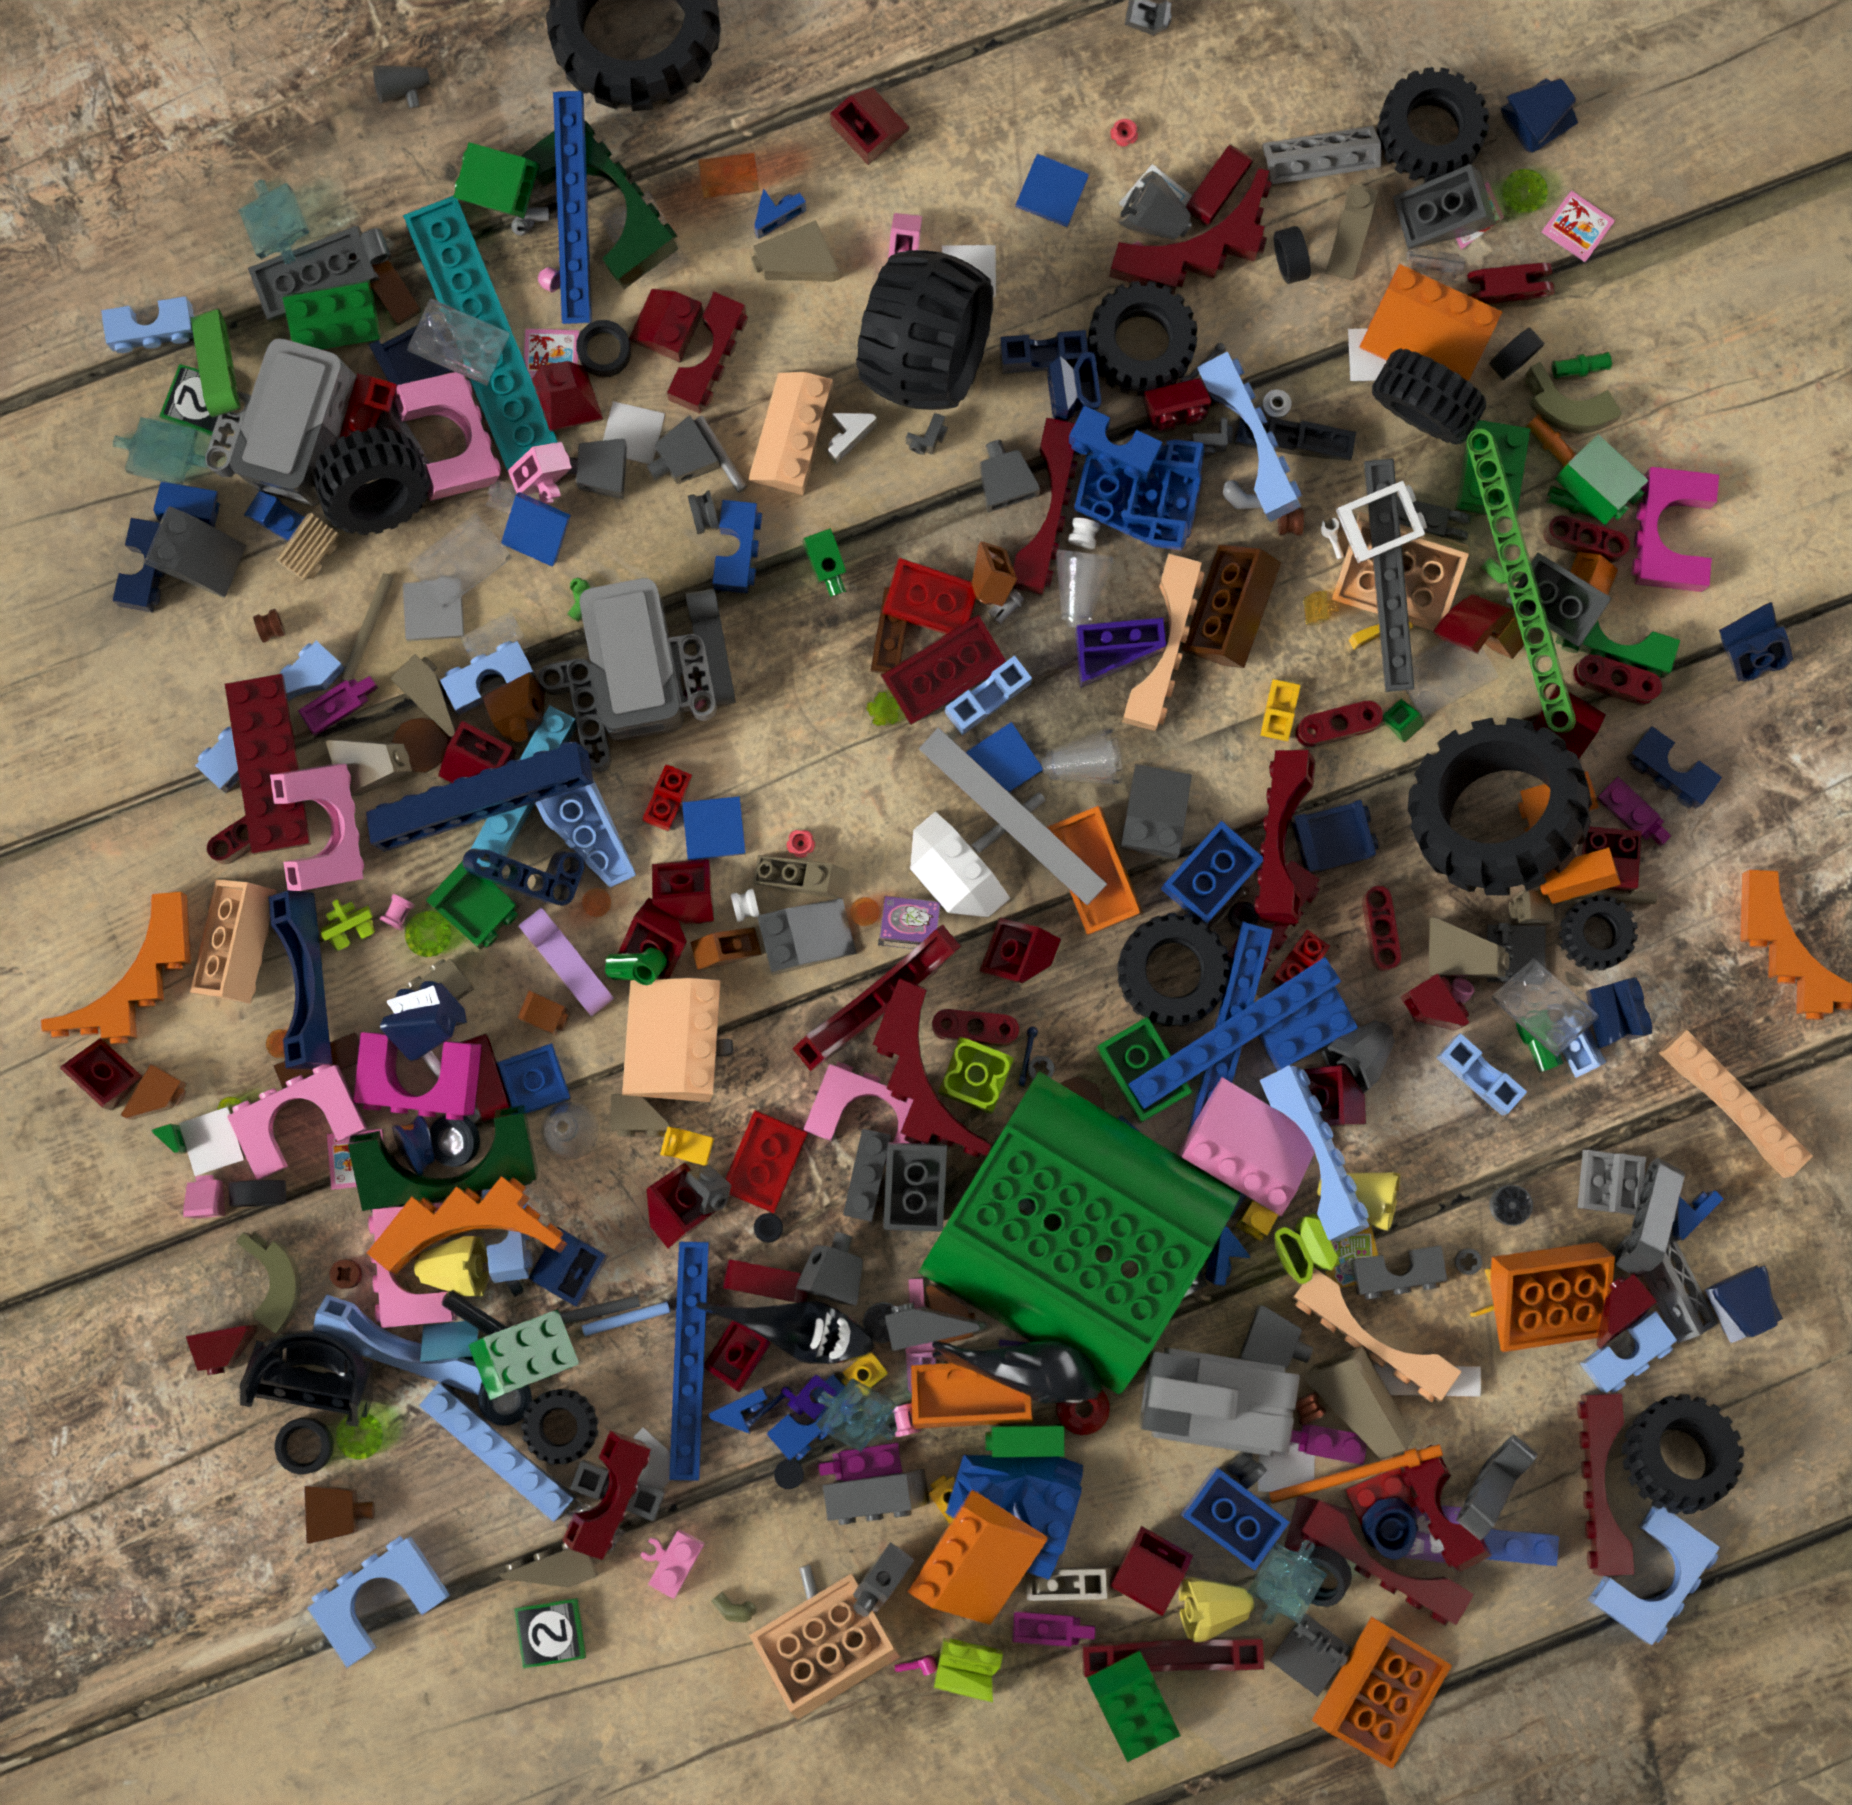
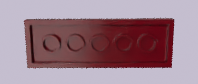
M276 674L225 683L251 853L257 855L311 845L304 801L274 804L270 775L299 770L284 675Z

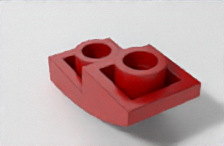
M665 764L642 821L669 832L692 779V774Z
M1307 929L1271 980L1281 986L1320 961L1330 948V945Z

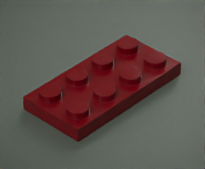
M976 615L880 676L908 723L912 725L991 676V673L1004 664L1006 660L981 617Z

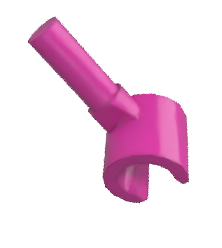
M927 1655L917 1661L895 1665V1672L921 1668L924 1676L936 1672L938 1665L933 1656Z

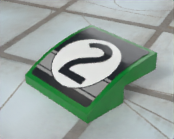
M179 364L159 417L212 437L218 416L212 418L207 410L203 398L199 370Z
M578 1598L514 1608L523 1668L586 1658Z

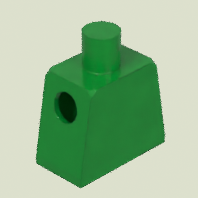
M831 528L804 537L802 543L818 584L825 582L830 597L846 592L841 578L842 575L846 574V569ZM831 561L834 569L830 572L825 571L822 562Z

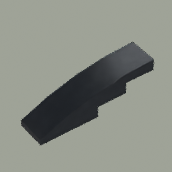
M1239 416L1234 444L1257 448L1252 430ZM1273 417L1263 424L1266 433L1273 432L1279 447L1274 449L1275 452L1325 459L1352 460L1356 432L1302 420L1296 423Z

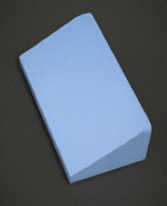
M1580 1011L1552 1024L1553 1035L1575 1078L1606 1063Z

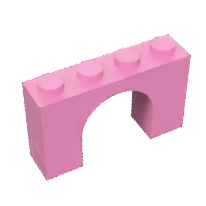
M463 371L398 385L393 397L401 422L431 415H440L454 421L461 428L465 436L466 450L464 453L455 458L425 465L430 480L428 491L430 501L493 486L501 473L499 461L496 457L493 458L490 449V436L487 431L484 432L481 424L482 415L480 408L474 405L471 397V383L468 379L465 380Z
M332 764L270 775L274 804L313 800L323 806L331 821L330 839L321 852L311 857L283 862L287 889L290 891H303L364 879V862L360 856L358 845L360 835L355 825V803L351 798V776L347 770V765Z
M838 1061L836 1066L829 1064L805 1124L804 1131L832 1141L845 1108L857 1098L875 1096L888 1102L897 1115L898 1130L893 1143H909L904 1140L906 1135L900 1132L912 1105V1099L908 1098L907 1102H903L891 1097L892 1091L886 1089L887 1086L880 1084L881 1078L866 1072H864L863 1077L852 1073L853 1067Z
M320 1065L313 1069L314 1075L303 1079L302 1075L297 1076L286 1082L287 1088L277 1092L275 1088H272L259 1095L261 1100L251 1105L249 1101H245L232 1108L234 1113L228 1115L227 1118L257 1180L266 1178L288 1167L274 1137L273 1124L280 1108L289 1101L303 1098L317 1104L324 1112L337 1141H343L368 1129L357 1104L353 1102L354 1097L338 1065Z
M443 1203L433 1204L435 1207H437L434 1213H436V1211L440 1208V1206ZM403 1207L372 1209L373 1216H369L368 1225L370 1234H374L375 1242ZM371 1257L372 1263H376L377 1275H373L374 1293H379V1304L375 1305L376 1322H381V1328L456 1321V1315L441 1304L447 1292L411 1293L398 1283L394 1273L386 1270Z

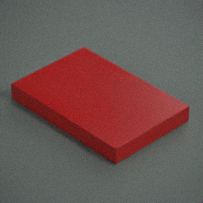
M899 558L882 613L947 634L970 620L976 595L971 581Z
M754 1110L725 1178L732 1185L729 1195L775 1213L808 1132Z

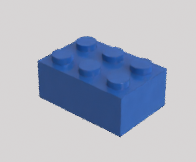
M1220 821L1164 883L1161 890L1190 916H1193L1195 920L1199 922L1202 920L1208 924L1261 865L1263 857L1223 821Z
M1334 986L1258 1035L1276 1070L1279 1071L1329 1045L1336 1038L1356 1030L1358 1027Z
M1215 1466L1180 1513L1181 1516L1254 1571L1290 1523Z

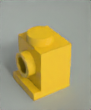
M1252 1200L1248 1203L1235 1227L1261 1241L1264 1236L1268 1235L1279 1215Z
M870 1352L867 1357L858 1359L842 1372L845 1375L842 1382L852 1395L857 1391L861 1396L886 1376L888 1372L875 1355ZM860 1369H865L869 1373V1377L864 1381L857 1377V1372Z
M942 1475L930 1484L932 1490L928 1494L948 1523H950L953 1518L945 1513L948 1503L944 1501L943 1496L946 1492H952L955 1479L952 1475L949 1478Z

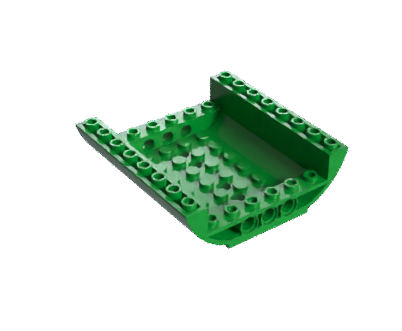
M1039 1071L924 1260L918 1273L1031 1342L1058 1341L1078 1350L1093 1363L1100 1377L1101 1384L1120 1395L1155 1346L1213 1250L1241 1193ZM1023 1198H1030L1036 1204L1035 1211L1030 1215H1024L1019 1211L1018 1204ZM1051 1213L1057 1214L1062 1221L1060 1228L1054 1231L1047 1229L1044 1225L1045 1217ZM1100 1245L1111 1247L1113 1256L1109 1261L1102 1262L1096 1258L1095 1251ZM1131 1260L1137 1263L1139 1271L1134 1277H1126L1122 1274L1121 1266L1124 1262Z

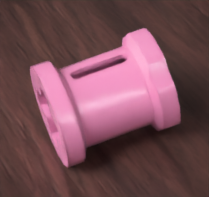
M393 894L390 906L385 915L381 916L379 920L403 931L405 928L403 923L415 905Z
M912 1403L890 1407V1412L894 1413L897 1426L896 1437L922 1431L921 1428L915 1429L913 1426Z

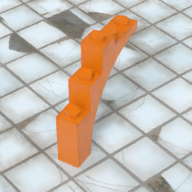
M1749 869L1742 873L1740 942H1749V947L1766 948L1767 943H1769L1768 978H1777V983L1795 984V979L1797 980L1796 1014L1806 1015V1020H1824V1016L1833 1013V1005H1835V1010H1852V983L1827 970L1810 955L1795 935L1786 917L1780 896L1778 871Z
M182 892L152 894L151 918L145 941L136 960L124 977L104 996L88 1006L63 1016L41 1019L42 1031L51 1033V1038L69 1037V1032L80 1031L82 1036L97 1035L98 1029H100L101 1038L110 1040L111 1045L128 1044V1039L137 1038L135 1003H137L139 1008L154 1007L157 1001H164L162 966H165L167 971L182 970V965L191 964L187 895Z
M501 1176L480 1203L479 1201L482 1198L470 1188L464 1191L456 1187L436 1213L434 1212L437 1207L424 1197L421 1201L411 1197L368 1250L367 1254L386 1270L397 1274L414 1256L431 1244L453 1234L474 1229H503L520 1232L540 1240L559 1253L568 1243L561 1239L564 1233L556 1226L549 1223L546 1227L538 1219L542 1215L527 1204L523 1208L530 1199V1197L523 1193L526 1187L513 1177L508 1181Z

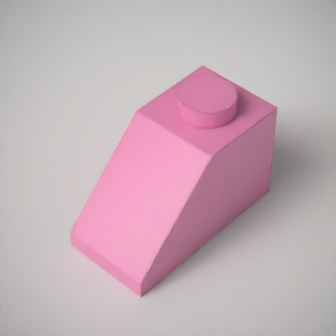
M894 213L891 226L889 257L898 252L919 250L922 216Z
M213 1175L196 1176V1182L187 1183L183 1217L200 1219L225 1216L223 1181L214 1180Z

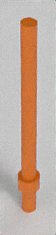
M1440 1444L1420 1450L1412 1448L1405 1450V1454L1271 1491L1269 1492L1270 1500L1273 1504L1404 1466H1409V1468L1421 1465L1422 1461L1443 1456V1451Z

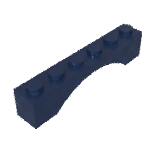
M287 890L268 897L271 926L280 937L287 951L295 983L293 1017L289 1029L283 1038L285 1065L288 1069L313 1070L323 1064H332L315 894Z

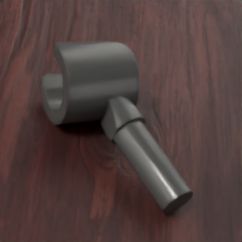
M719 1039L716 1041V1057L729 1056L733 1053V1040Z

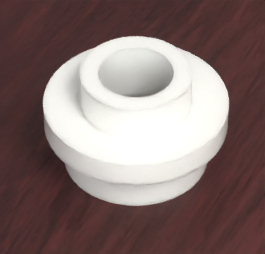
M1276 389L1265 395L1263 409L1268 416L1282 418L1290 411L1291 399L1286 392ZM1279 399L1282 401V406L1275 407L1272 401Z

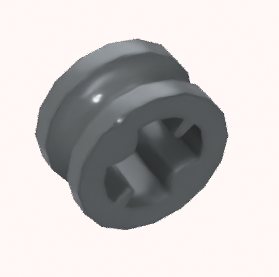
M1046 1056L1033 1058L1028 1066L1030 1078L1034 1080L1036 1077V1069L1033 1065L1036 1062L1040 1065L1041 1061L1047 1063L1046 1069L1049 1071L1047 1076L1051 1078L1054 1073L1052 1060Z
M1463 1249L1456 1255L1455 1265L1461 1273L1473 1275L1481 1269L1482 1257L1476 1250ZM1467 1253L1473 1254L1472 1258L1477 1260L1476 1265L1471 1266V1270H1465V1265L1461 1266L1460 1263L1461 1258H1466Z

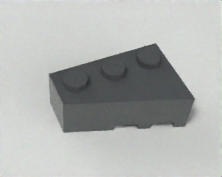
M925 1468L912 1472L838 1481L823 1485L827 1520H838V1525L856 1523L855 1517L866 1516V1521L884 1519V1513L893 1512L894 1518L912 1515L911 1510L930 1504Z

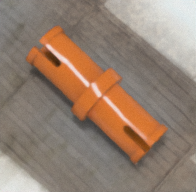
M1538 414L1525 427L1531 428L1530 431L1543 444L1542 448L1545 451L1548 449L1565 467L1577 453L1560 437L1562 434L1559 431L1555 432Z

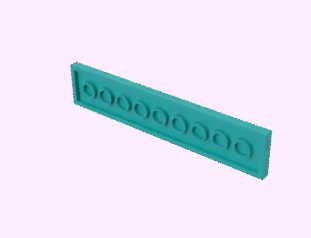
M450 196L407 213L403 217L508 471L532 447L557 443L554 432L549 430L533 381L458 199Z

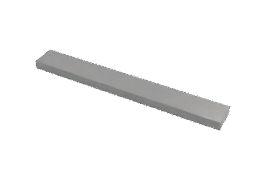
M937 728L919 748L920 751L1087 906L1108 885L940 728Z

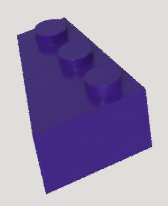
M1163 618L1077 625L1075 637L1080 688L1163 653L1166 647Z

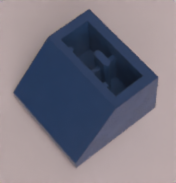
M557 1227L564 1233L561 1239L568 1244L561 1253L546 1246L529 1275V1279L575 1307H580L609 1255Z

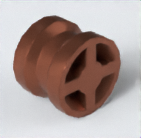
M1303 507L1278 518V535L1285 536L1287 533H1294L1296 536H1302L1304 527Z
M275 608L269 610V613L266 615L257 614L253 616L255 627L263 643L268 642L270 637L285 636L282 621Z
M347 1259L335 1262L329 1273L331 1282L341 1289L356 1287L361 1282L363 1276L360 1265L353 1260Z
M1316 1391L1296 1400L1295 1410L1299 1414L1298 1421L1300 1425L1307 1424L1327 1413L1325 1407L1320 1406L1318 1402L1319 1395Z

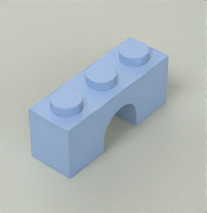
M186 296L158 301L159 315L149 325L137 324L136 314L130 306L101 310L106 344L112 351L128 353L136 347L157 348L161 346V343L166 342L175 344L186 343L190 338H194L191 317L194 316L192 304Z
M507 641L496 648V652L488 656L481 654L470 661V665L462 669L455 667L444 674L445 677L440 679L458 715L484 703L479 688L481 681L488 675H500L505 679L506 683L528 672L533 677H536L518 641L514 643Z
M1014 655L994 670L991 676L972 691L967 690L945 707V714L963 736L1030 686L1032 677Z
M1461 1033L1454 1036L1436 1058L1500 1115L1508 1114L1527 1091L1508 1074L1502 1073L1491 1066L1482 1057L1481 1054L1483 1052Z
M491 1189L482 1190V1200ZM509 1231L504 1241L487 1246L489 1275L493 1283L529 1278L528 1268L533 1267L531 1250H526L525 1240H530V1236L520 1232Z
M1649 1311L1627 1328L1634 1340V1350L1629 1357L1621 1359L1614 1354L1609 1346H1604L1580 1362V1365L1600 1392L1607 1393L1610 1391L1612 1394L1626 1385L1624 1380L1631 1374L1635 1376L1640 1375L1650 1367L1648 1364L1650 1360L1656 1356L1660 1359L1673 1350L1671 1345L1677 1339L1656 1311Z

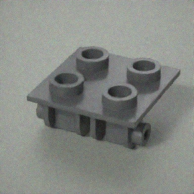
M1510 923L1488 924L1487 940L1506 948L1510 964L1509 969L1505 970V977H1487V982L1545 984L1546 926L1510 925Z
M1304 1612L1269 1661L1318 1697L1340 1666H1344L1349 1658L1347 1655L1352 1648Z

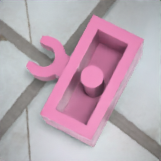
M562 442L532 447L508 472L516 493L521 492L525 495L539 493L541 502L551 504L554 502L553 498L560 497L559 488L555 483L572 467L569 455L565 451Z
M680 1529L676 1532L667 1550L663 1549L658 1539L650 1538L648 1542L655 1545L656 1553L653 1555H649L644 1551L641 1553V1557L646 1561L657 1560L660 1562L648 1585L673 1599L677 1596L705 1545L704 1542Z

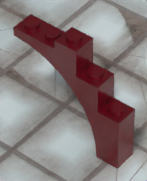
M1258 168L1253 183L1239 206L1221 223L1204 234L1184 242L1164 246H1138L1118 242L1109 277L1128 283L1140 281V286H1147L1148 281L1156 282L1155 287L1162 289L1164 285L1172 288L1171 294L1174 295L1176 287L1182 288L1187 271L1215 278L1217 270L1223 271L1227 254L1254 262L1257 253L1263 254L1268 238L1262 236L1265 226H1261L1260 221L1264 208L1259 207L1261 198H1267L1272 182L1267 181L1269 171Z
M942 924L891 970L840 1011L808 1033L792 1049L810 1071L814 1070L852 1043L869 1026L884 1017L899 978L919 986L924 985L961 946Z
M899 978L872 1045L878 1047L876 1052L889 1058H893L894 1054L899 1055L886 1089L892 1091L890 1096L903 1102H907L908 1098L913 1100L900 1133L906 1135L905 1141L914 1144H921L922 1142L928 1144L933 1133L937 1135L936 1140L952 1147L955 1142L964 1146L963 1151L978 1158L981 1154L987 1156L992 1142L971 1132L954 1118L939 1100L928 1080L921 1058L919 1041L921 1009L927 989Z

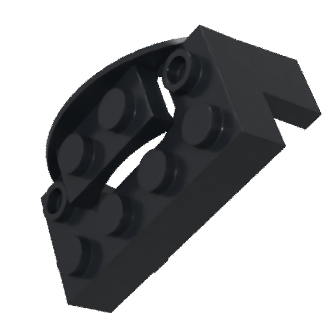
M293 1331L278 1335L267 1342L256 1341L240 1383V1405L251 1407L256 1397L348 1414L347 1425L358 1427L361 1417L367 1418L373 1401V1362L363 1360L359 1352L342 1338L321 1331ZM285 1348H286V1363L283 1361V1349H285ZM316 1365L330 1369L335 1373H322L311 1371L304 1367L295 1368L292 1366Z

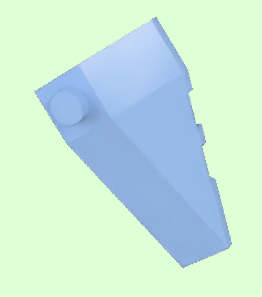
M595 781L593 784L535 802L544 822L571 849L579 854L586 864L609 887L636 876Z

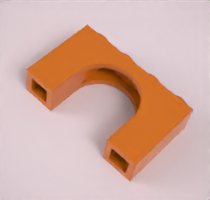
M1588 771L1584 773L1592 805L1589 808V811L1598 809L1599 805L1593 783ZM1546 784L1520 791L1522 802L1518 803L1522 819L1527 818L1529 827L1524 828L1525 832L1539 821L1547 807L1550 788ZM1605 848L1575 857L1561 873L1552 869L1544 875L1547 883L1540 885L1542 895H1548L1551 903L1555 904L1618 886L1621 883L1610 848Z

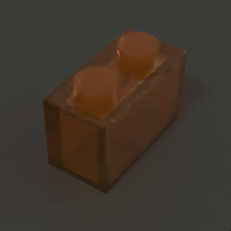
M755 153L698 160L704 198L759 191Z

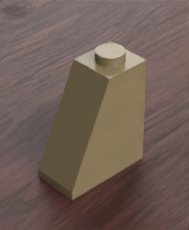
M816 220L753 246L755 255L751 257L753 266L757 273L762 271L765 280L832 282L839 280L838 269Z
M348 739L326 741L332 764L347 765V770L351 776V796L363 795L412 772L409 755L405 750L404 744Z
M1430 917L1429 976H1434L1438 973L1441 978L1443 976L1445 978L1505 977V970L1509 969L1510 964L1506 948L1436 917Z

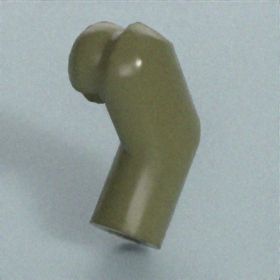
M723 1592L711 1601L724 1618L731 1622H748L756 1613V1607L752 1602L746 1601L742 1605L732 1604Z

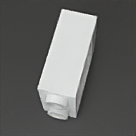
M1400 481L1336 509L1357 563L1366 561L1425 535L1423 529L1427 528V524L1422 513H1416L1412 502H1415L1416 498L1410 485L1405 486L1404 482ZM1398 492L1414 532L1368 550L1352 511Z

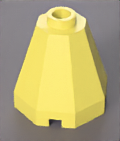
M463 1236L422 1252L414 1264L416 1277H419L421 1283L446 1291H453L462 1296H483L489 1281V1271L483 1272V1263H488L484 1239L477 1236Z
M1190 1577L1183 1578L1178 1592L1179 1601H1185V1609H1180V1618L1187 1638L1193 1639V1642L1207 1641L1249 1619L1250 1612L1254 1609L1252 1595L1240 1586Z

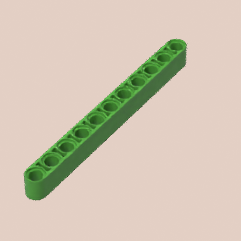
M1482 428L1475 429L1468 435L1467 447L1547 725L1553 731L1560 734L1568 733L1575 726V714L1495 438L1490 432ZM1483 436L1488 437V446L1484 450H1476V440ZM1488 464H1495L1497 467L1496 474L1491 478H1485L1483 476L1484 467ZM1501 491L1505 495L1504 501L1500 505H1492L1490 501L1492 494ZM1504 519H1511L1512 529L1507 533H1500L1498 530L1499 523ZM1512 546L1519 547L1521 553L1518 559L1514 561L1507 560V550ZM1527 574L1528 584L1524 588H1516L1514 585L1516 576ZM1529 601L1535 602L1536 612L1531 616H1524L1522 613L1523 605ZM1535 629H1542L1544 632V639L1539 644H1532L1530 641V634ZM1543 657H1550L1552 659V667L1547 672H1541L1538 669V662ZM1552 684L1558 685L1560 687V695L1554 700H1549L1546 697V689ZM1559 712H1565L1568 715V723L1562 728H1557L1554 724V717Z

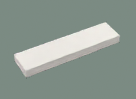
M1374 1365L1390 1395L1421 1396L1417 1393L1420 1388L1410 1381L1406 1385L1394 1377L1393 1373L1395 1370L1390 1366L1384 1365L1382 1368L1379 1365ZM1455 1366L1462 1372L1445 1396L1481 1397V1367Z

